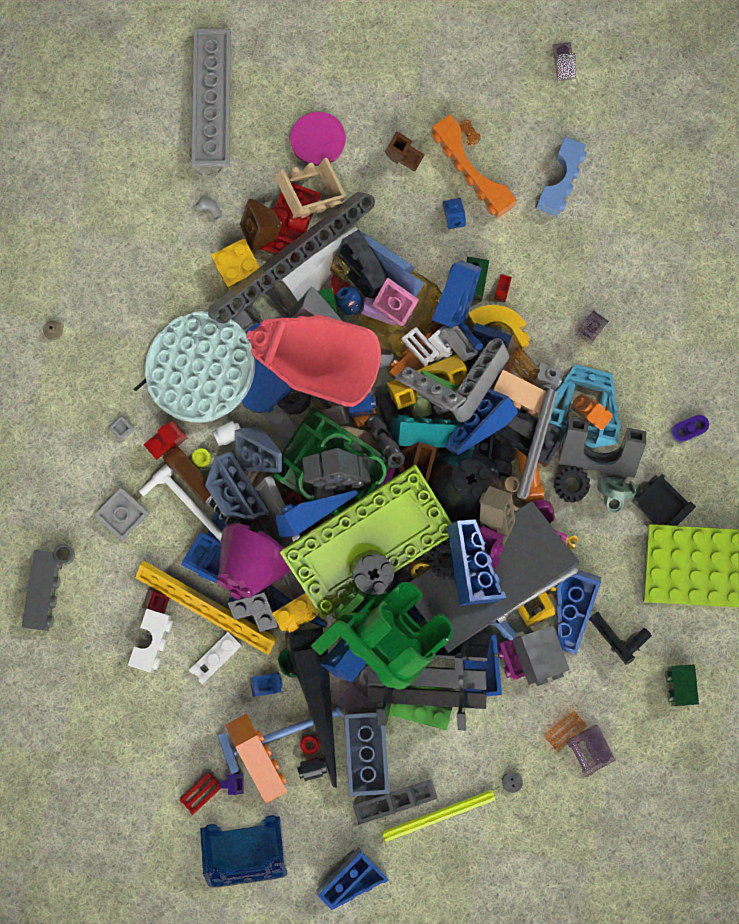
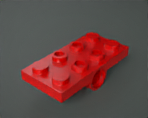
M291 183L302 206L319 202L321 193ZM282 192L277 204L272 208L276 212L278 219H280L282 228L275 240L259 249L273 255L278 254L305 233L314 214L311 213L305 218H293L292 211Z

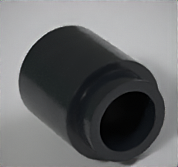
M319 757L300 762L301 766L297 767L300 779L304 778L305 781L323 777V774L328 773L324 758L319 759Z

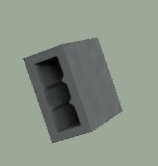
M553 625L512 640L528 685L536 683L539 686L548 683L547 678L552 677L553 680L564 677L563 672L570 670Z

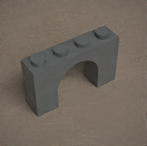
M569 417L565 430L566 434L559 451V464L635 478L646 446V431L627 428L622 444L618 449L609 453H598L589 449L585 444L588 435V420Z

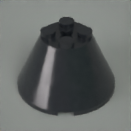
M467 449L459 455L451 451L440 455L433 462L428 481L429 487L452 523L462 520H476L477 523H480V498L482 493L486 492L489 486L502 490L501 478L495 465L485 455L471 449Z

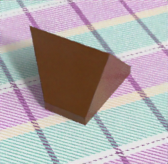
M417 442L401 450L400 452L405 459L404 464L398 469L404 472L411 466L416 465L428 483L437 447Z

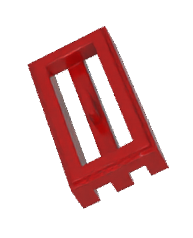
M209 772L179 801L194 815L220 790V783ZM210 779L211 782L188 803L186 800L205 781ZM215 784L216 788L193 809L192 805Z

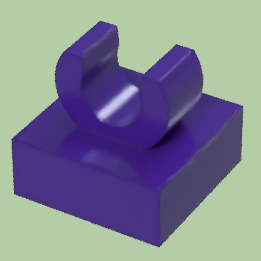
M244 773L228 774V780H220V789H228V795L244 794Z

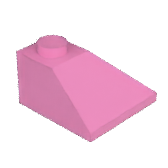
M387 278L372 305L403 327L419 299Z

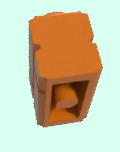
M583 393L577 396L571 405L573 411L600 430L604 429L613 416L600 403Z

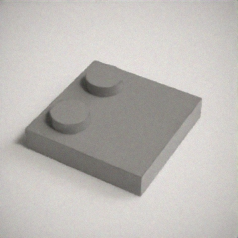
M120 487L94 516L123 542L149 513Z

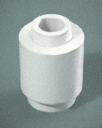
M231 421L216 428L217 430L213 434L219 446L223 444L225 446L235 441V430L241 428L238 423L234 424Z

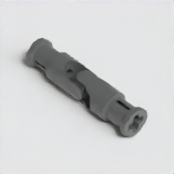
M371 415L367 419V426L371 430V434L380 447L383 456L387 459L388 465L391 468L401 467L404 464L405 457L400 452L388 427L383 423L380 415Z

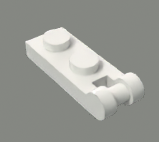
M227 632L189 669V672L192 675L195 674L199 678L198 681L203 685L242 645ZM204 664L209 669L206 673L200 669Z

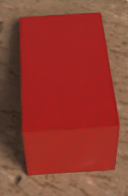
M500 275L494 300L506 302L512 277Z

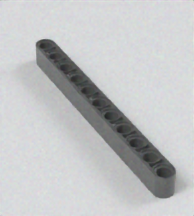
M357 192L213 303L208 309L209 317L221 324L230 321L372 210L375 205L374 197L363 192ZM322 231L323 234H322V237L320 238V237H319V234H320V232ZM280 264V268L276 272V267ZM265 276V281L262 283V277ZM251 287L250 293L247 294V289ZM236 298V304L232 306V301ZM219 310H222L221 315L217 317Z

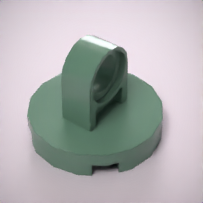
M605 476L603 480H598L597 489L605 495L604 504L609 512H619L623 508L624 500L633 498L636 495L637 486L632 481L628 484L623 482L624 478ZM611 500H619L617 506H609Z

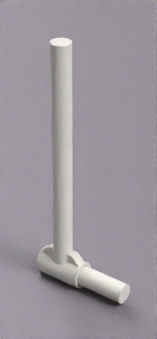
M167 464L159 469L152 476V479L139 490L145 496L155 485L166 483L221 542L222 531L171 478L173 471Z

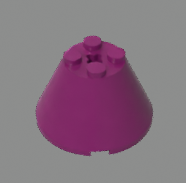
M229 524L222 531L218 579L216 580V583L229 590L230 595L235 599H241V597L251 598L291 571L279 552L284 548L280 543L262 531L255 533L248 530L249 526L243 524Z

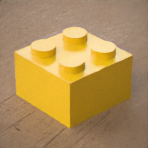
M245 238L211 254L212 260L228 291L260 268Z

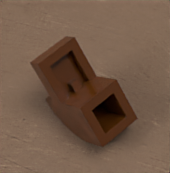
M396 131L385 149V153L396 164L401 163L415 172L425 154L410 146L412 140Z

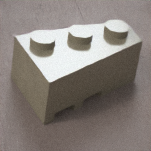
M489 486L480 498L479 530L484 526L503 535L502 544L505 545L516 522L512 494Z

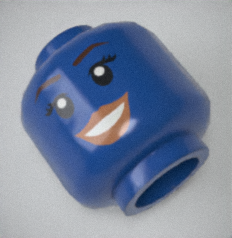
M345 287L337 293L336 304L344 314L355 315L362 309L363 298L355 288Z

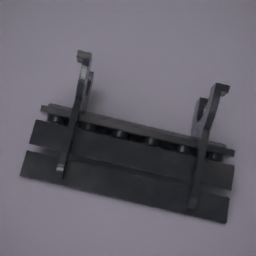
M476 633L450 652H447L444 646L435 653L434 659L455 660V668L426 667L416 680L410 684V686L460 688V691L423 688L395 689L385 685H369L368 702L383 703L382 707L377 708L378 725L386 726L391 703L459 707L457 712L458 730L466 731V708L486 709L487 692L466 691V689L486 690L487 681L486 670L465 669L466 660L487 661L492 634ZM367 664L368 683L382 684L377 673Z

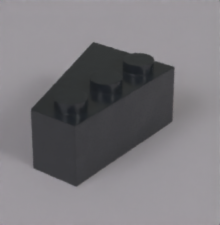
M359 229L342 239L333 262L365 297L375 298L386 279L389 278Z

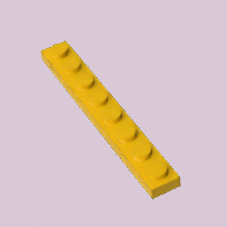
M146 561L140 564L136 579L165 594V596L265 654L269 655L277 637L266 631L260 632L258 626L244 618L234 620L230 610Z

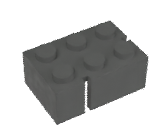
M339 448L321 452L322 463L320 454L302 458L305 482L314 484V486L324 487L325 490L344 493L348 488H361L364 484L371 482L368 459Z

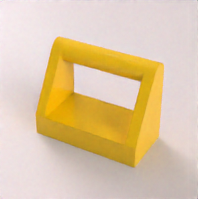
M546 592L537 596L543 610L532 618L529 616L524 605L517 608L527 627L555 615L554 606Z

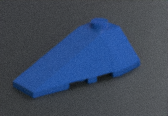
M489 389L471 418L462 422L459 427L454 429L445 448L459 455L505 427L518 413L509 396Z
M356 490L295 505L287 504L280 509L281 513L276 515L279 536L289 537L298 535L356 496L358 492Z
M578 570L576 574L558 584V639L564 651L577 655L601 584L600 576Z

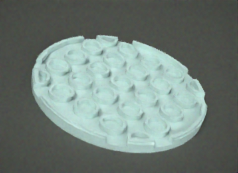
M208 311L192 312V314L180 316L172 320L154 338L146 356L145 377L151 397L163 411L185 422H208L228 414L247 395L255 375L256 359L252 355L251 343L247 338L246 332L232 319L225 324L212 320L208 315Z

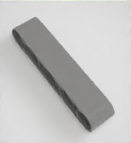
M493 339L486 345L456 393L466 398V401L452 411L457 421L464 422L471 418L509 359V353L501 339Z

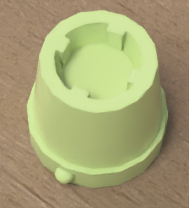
M419 395L416 403L409 405L415 419L416 416L433 414L431 402Z

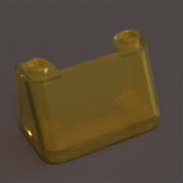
M414 270L411 274L425 284L417 294L416 298L419 301L403 327L399 324L393 326L363 314L357 320L359 326L372 330L378 337L379 342L398 357L404 356L402 352L407 348L401 340L404 335L415 327L421 333H424L434 322L432 318L442 295L437 284ZM408 338V341H409L412 345H414V343L412 342V340H411L410 338Z

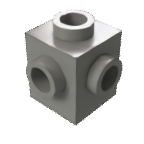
M539 363L532 371L530 383L544 391L558 389L562 378H560L561 370L552 365Z

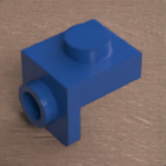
M461 198L442 201L448 229L466 226L465 210Z
M279 673L250 677L253 697L281 692L283 683Z

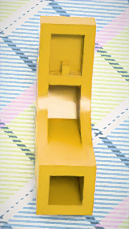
M486 305L468 313L467 318L473 329L476 323L486 327H502L509 331L520 351L528 348L529 336L525 331L522 332L526 327V322L512 309L500 305Z

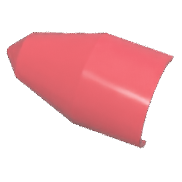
M314 315L311 317L298 316V318L265 319L259 327L247 333V338L250 340L252 355L296 391L343 406L353 407L364 400L377 378L381 348L378 337L368 328L323 315Z

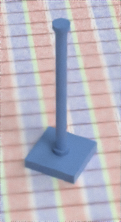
M339 705L335 706V709L332 710V718L343 716ZM309 718L264 735L262 744L313 726V720ZM225 732L218 735L230 772L233 774L239 771L235 761V757H238L237 754L239 753L234 745L230 746Z

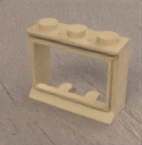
M324 158L319 166H314L313 162L309 163L301 171H299L298 167L292 168L288 174L285 173L284 169L280 170L273 180L278 183L292 211L293 218H305L311 213L316 212L318 214L327 208L336 209L346 198V194L328 158ZM320 175L331 198L302 206L291 183Z

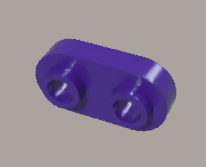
M703 415L693 416L677 423L672 428L671 435L677 442L688 441L704 434L709 428V421ZM695 423H700L701 428H696ZM678 430H682L684 436H680Z

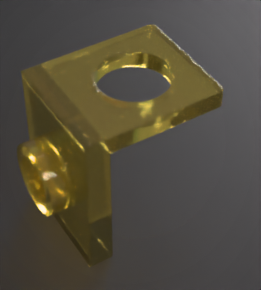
M337 256L332 263L330 271L343 283L349 279L347 275L350 268ZM337 264H339L343 268V271L337 266Z

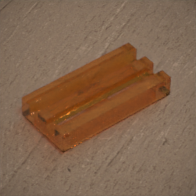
M516 347L508 363L523 380L533 384L532 379H536V373H539L540 369L521 347Z
M573 711L544 737L559 752L587 725ZM573 717L576 719L553 740L551 739V736ZM580 723L581 726L559 746L556 744L576 724Z

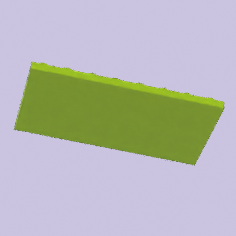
M413 465L279 552L323 619L333 612L334 607L339 602L343 603L348 592L352 588H358L352 579L350 570L351 564L357 555L368 550L379 551L386 556L392 564L394 572L449 538L447 526L452 524L418 467ZM375 569L373 571L369 570L368 573L371 576L372 574H375L376 571Z

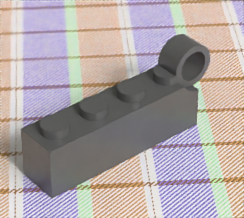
M60 544L54 549V552L34 550L22 628L49 631V628L53 626L54 616H52V610L57 604L55 591L60 585L58 573L59 569H62L63 564H70L74 560L75 551L72 547ZM67 548L70 552L68 559L60 560L59 552Z

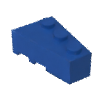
M462 260L451 266L449 278L432 318L433 321L451 328L466 321L481 267Z
M358 847L316 889L317 896L333 910L355 899L354 897L372 890L375 886L386 883L389 879L371 858Z

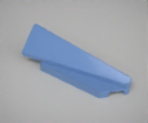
M360 231L389 279L416 297L425 283L411 274L415 267Z

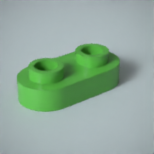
M352 588L348 592L343 603L339 602L334 607L333 618L338 620L344 613H352L363 601L366 593L359 588Z

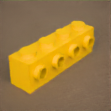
M304 593L272 614L280 629L290 633L297 630L302 623L313 620L319 613L307 594Z

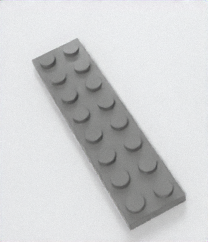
M194 29L192 167H230V29Z

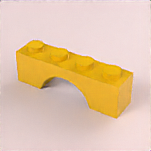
M457 354L417 370L419 373L422 370L427 371L454 385L462 384L468 374L466 365ZM396 379L387 382L391 399L398 409L416 403L419 395L417 391Z

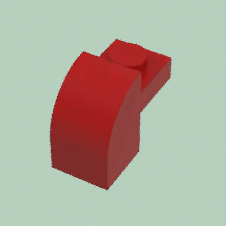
M172 421L159 428L157 433L143 445L158 460L170 448L176 445L179 446L188 437Z

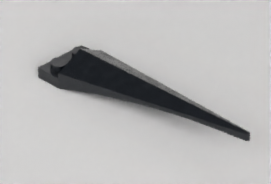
M323 627L285 633L287 652L306 699L332 786L337 788L329 671L320 664L327 656L328 649L319 655L311 647L323 634Z

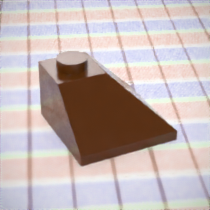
M248 199L240 226L251 252H256L277 238L282 224L275 211L253 199Z

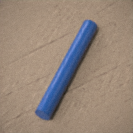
M464 323L457 325L476 350H481L483 347L482 343Z

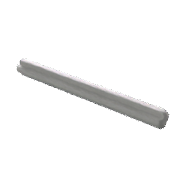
M552 389L546 391L517 491V497L526 499L529 495L556 400L557 391Z

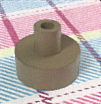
M48 321L43 327V333L50 340H58L63 334V327L57 321Z

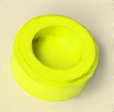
M204 448L196 449L192 454V462L199 468H205L211 462V455Z

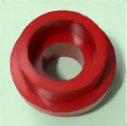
M309 734L301 739L300 748L304 753L311 755L319 750L320 742L315 735ZM307 741H313L314 746L308 748L306 746Z

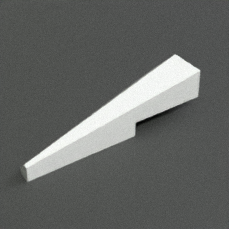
M356 227L311 256L281 280L296 302L299 301L311 286L316 291L320 290L337 266L333 259L342 239L357 231Z

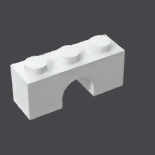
M146 609L140 628L150 631L153 640L151 645L145 649L133 648L128 666L150 673L158 669L161 660L158 657L160 651H164L167 642L164 638L166 632H170L173 621H170V616Z

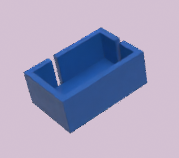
M492 635L487 661L466 660L465 669L486 670L487 689H466V691L487 692V697L502 695L498 657L493 658L492 655L498 653L496 635Z

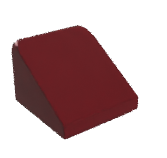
M148 590L142 608L164 614L170 598L165 596V594Z

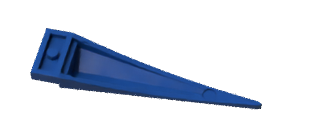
M201 532L181 565L198 573V576L216 583L221 543ZM269 586L278 609L293 601L274 586ZM317 617L309 621L323 628L327 626L326 623Z

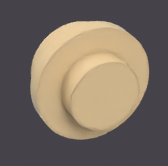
M516 476L506 477L502 483L503 490L512 495L517 494L520 479Z

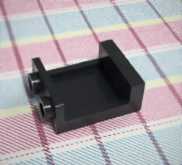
M661 474L659 477L655 475L648 481L649 486L645 490L642 488L636 493V499L632 503L654 524L678 526L696 506L691 501L687 502L664 479V474Z

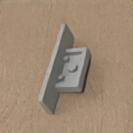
M408 366L395 376L397 381L417 391L419 396L446 411H453L466 401L464 396Z

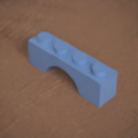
M567 137L564 138L556 160L562 165L565 177L556 185L544 187L536 209L554 216H558L559 211H564L567 201H564L566 195L570 196L574 186L571 184L573 178L577 179L580 168H577L579 162L583 163L587 154L584 151L586 144Z

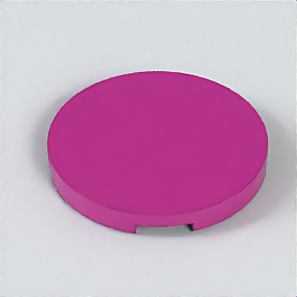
M312 112L304 115L295 123L291 131L290 140L293 152L299 160L307 164L313 162L315 166H319L324 158H328L331 164L341 156L340 154L345 147L346 136L345 130L337 118L325 112Z

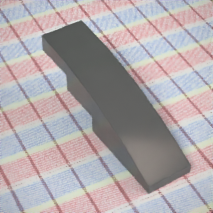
M432 779L389 792V794H383L354 804L353 808L358 824H362L435 800L438 797Z

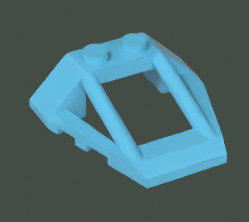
M575 364L562 385L557 389V396L549 423L565 433L568 423L566 419L575 385L600 391L602 395L599 403L606 409L608 402L609 412L613 416L602 430L595 426H588L585 444L591 448L617 444L621 425L617 414L618 406L615 401L613 375ZM565 393L562 408L557 409L556 407Z

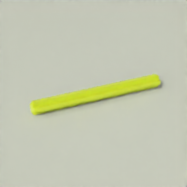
M488 790L386 829L382 832L385 841H390L494 801L495 795L492 790Z

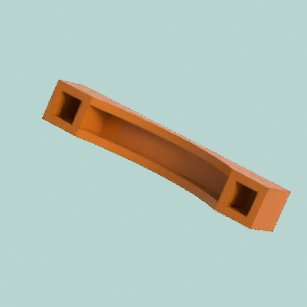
M451 114L432 126L431 136L437 144H441L447 158L450 157L454 161L455 169L464 174L466 183L469 186H473L476 190V196L480 201L483 200L487 204L486 208L491 215L494 214L499 218L515 207L517 200L506 185L498 184L485 178L470 164L462 147L461 127Z

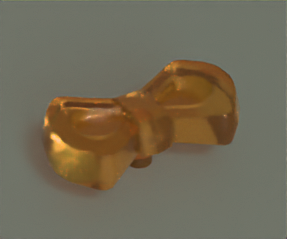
M462 120L459 126L461 127V132H464L467 136V144L476 145L479 143L481 135L475 132L470 120Z

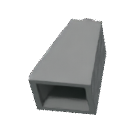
M312 286L291 308L287 317L298 318V316L311 317L323 315L342 321Z

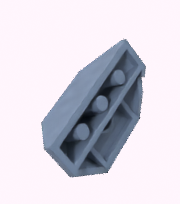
M228 452L215 457L205 486L223 516L252 521L269 514L268 509L233 453Z

